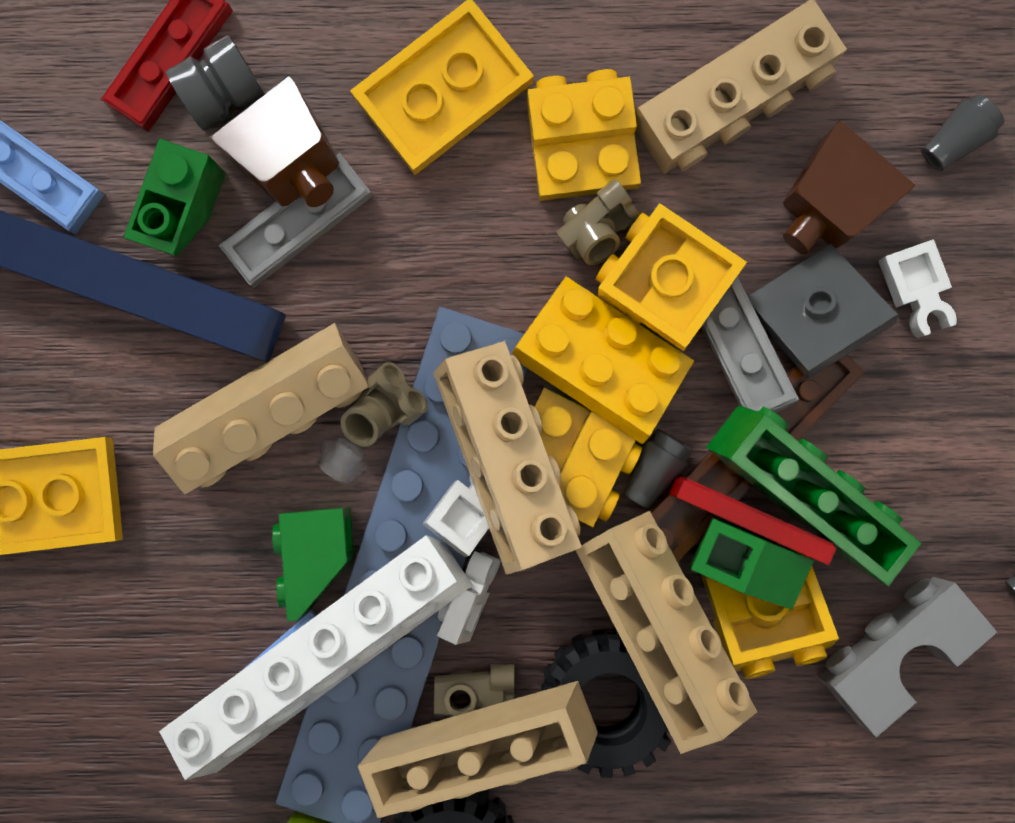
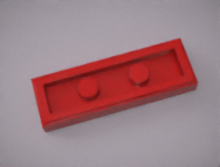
M170 0L101 100L107 106L149 132L176 93L165 71L188 57L196 60L200 59L204 53V48L210 45L233 10L229 3L224 0Z
M676 477L669 493L676 498L826 565L830 564L837 549L834 547V543L688 478Z

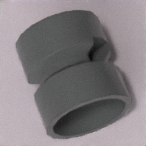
M229 34L204 48V59L200 62L192 57H188L165 71L179 98L203 131L226 119L229 113V106L233 105L243 109L265 95Z

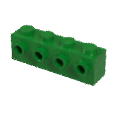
M738 405L706 448L812 534L834 543V547L837 548L835 552L853 567L889 586L922 544L900 526L903 519L881 502L875 501L872 503L863 495L866 488L852 476L841 470H838L836 473L824 462L828 457L819 448L802 438L797 441L786 431L789 424L775 412L764 406L759 411H755Z

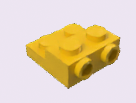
M603 69L587 75V82L567 84L566 78L563 76H548L538 80L536 88L527 89V110L539 201L593 195L614 179L625 190L639 189L641 178L634 134L637 123L630 76L618 78L615 70Z
M659 203L650 217L645 213L639 215L625 239L631 242L620 258L612 254L600 269L595 280L601 283L598 287V297L638 324L642 322L684 351L747 262Z
M544 388L535 405L542 422V433L540 435L547 455H551L555 459L560 469L561 484L559 487L566 506H570L574 510L579 521L594 527L597 518L605 522L609 519L620 495L612 490L620 471L628 475L632 472L643 447L635 444V439L593 411Z
M812 566L793 609L744 594L701 574L715 617L713 624L720 637L721 645L735 671L742 670L744 679H752L770 674L776 670L773 662L791 657L794 658L796 666L821 661L827 658L825 649L831 648L839 639Z

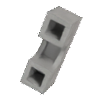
M932 577L931 579L925 578L915 583L906 591L904 595L906 601L892 613L885 612L874 618L865 628L866 635L854 646H846L836 651L827 660V669L818 676L856 723L876 738L917 703L904 688L900 679L902 659L911 649L925 645L935 658L958 667L997 633L996 629L955 582Z

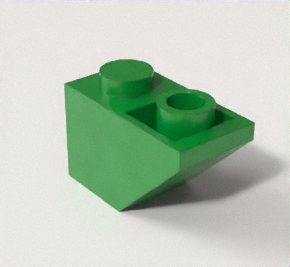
M159 138L123 238L177 257L210 220L226 172L209 155Z
M351 506L292 511L279 514V524H274L272 529V543L275 555H282L283 576L277 578L276 595L279 607L286 608L287 622L298 621L305 616L354 559Z
M712 515L692 560L691 570L744 594L793 609L814 560Z

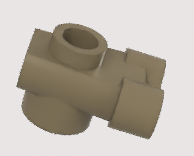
M616 179L596 193L597 197L588 205L578 204L572 207L563 218V226L556 231L575 258L582 257L588 265H598L614 254L620 244V238L616 232L620 229L624 231L640 215L633 205L631 198Z
M386 362L368 377L367 384L369 388L342 415L341 428L344 435L352 443L367 447L374 444L385 432L399 423L403 425L412 424L427 412L428 402L420 391L411 388L406 383L405 376L397 365Z
M491 664V670L485 672L457 669L449 675L435 676L434 716L450 718L514 699V664ZM463 690L470 695L471 702L467 705H458L451 700V695L455 691Z

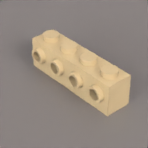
M809 0L639 106L635 114L636 132L663 174L679 166L682 172L686 171L708 155L706 148L720 139L725 145L731 143L751 128L748 121L763 112L767 118H770L793 102L794 98L791 94L804 86H807L809 91H813L830 80L837 73L834 65L847 51V48L815 0Z
M333 323L156 426L154 429L153 456L184 495L199 486L209 487L218 482L228 469L243 460L252 461L264 455L270 449L272 443L290 433L299 434L307 430L315 423L317 417L332 408H342L356 401L362 394V391L368 388L367 378L362 365L337 325Z
M499 342L445 358L433 374L506 575L582 548L578 538L580 535L579 520L574 510L570 506H566L559 487L561 484L560 469L555 459L551 455H547L540 436L542 433L541 418L536 408L528 404L522 388L524 380L522 367L518 359L514 355H510L506 342Z
M650 511L607 530L581 545L582 548L576 550L680 754L722 741L757 713L745 684L736 673L721 645L719 635L712 628L694 594L691 583L684 576L667 544L663 531L658 527Z
M575 681L381 737L357 767L377 818L404 811H416L427 805L453 798H465L476 792L502 785H515L540 775L574 769L587 763L598 732L579 682Z

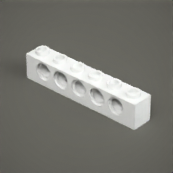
M424 536L159 732L183 778L188 780L217 773L472 587V583L446 544L433 537Z

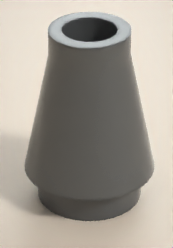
M977 94L970 100H961L931 141L921 149V153L934 169L943 171L953 162L997 138L998 129L1004 125V117L998 107L982 95Z
M658 428L652 438H648L643 443V448L630 482L623 492L631 500L647 509L652 507L655 500L690 465L687 459L693 451L681 441Z

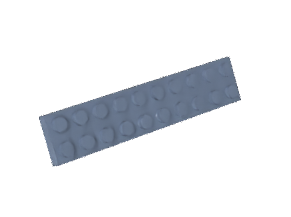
M439 306L413 385L414 389H417L425 396L428 402V410L412 424H400L345 594L427 535L443 541L422 524L453 482L459 480L468 488L471 485L466 462L433 372L445 358L503 341L506 342L511 355L524 333ZM520 364L523 371V377L525 378L528 368ZM445 543L463 569L466 557ZM439 611L307 706L275 804L331 823H380L381 818H377L357 766L381 737L411 729L440 637L437 636L442 622L438 620Z

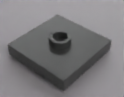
M832 244L748 296L764 329L807 379L895 325L898 318L896 311Z

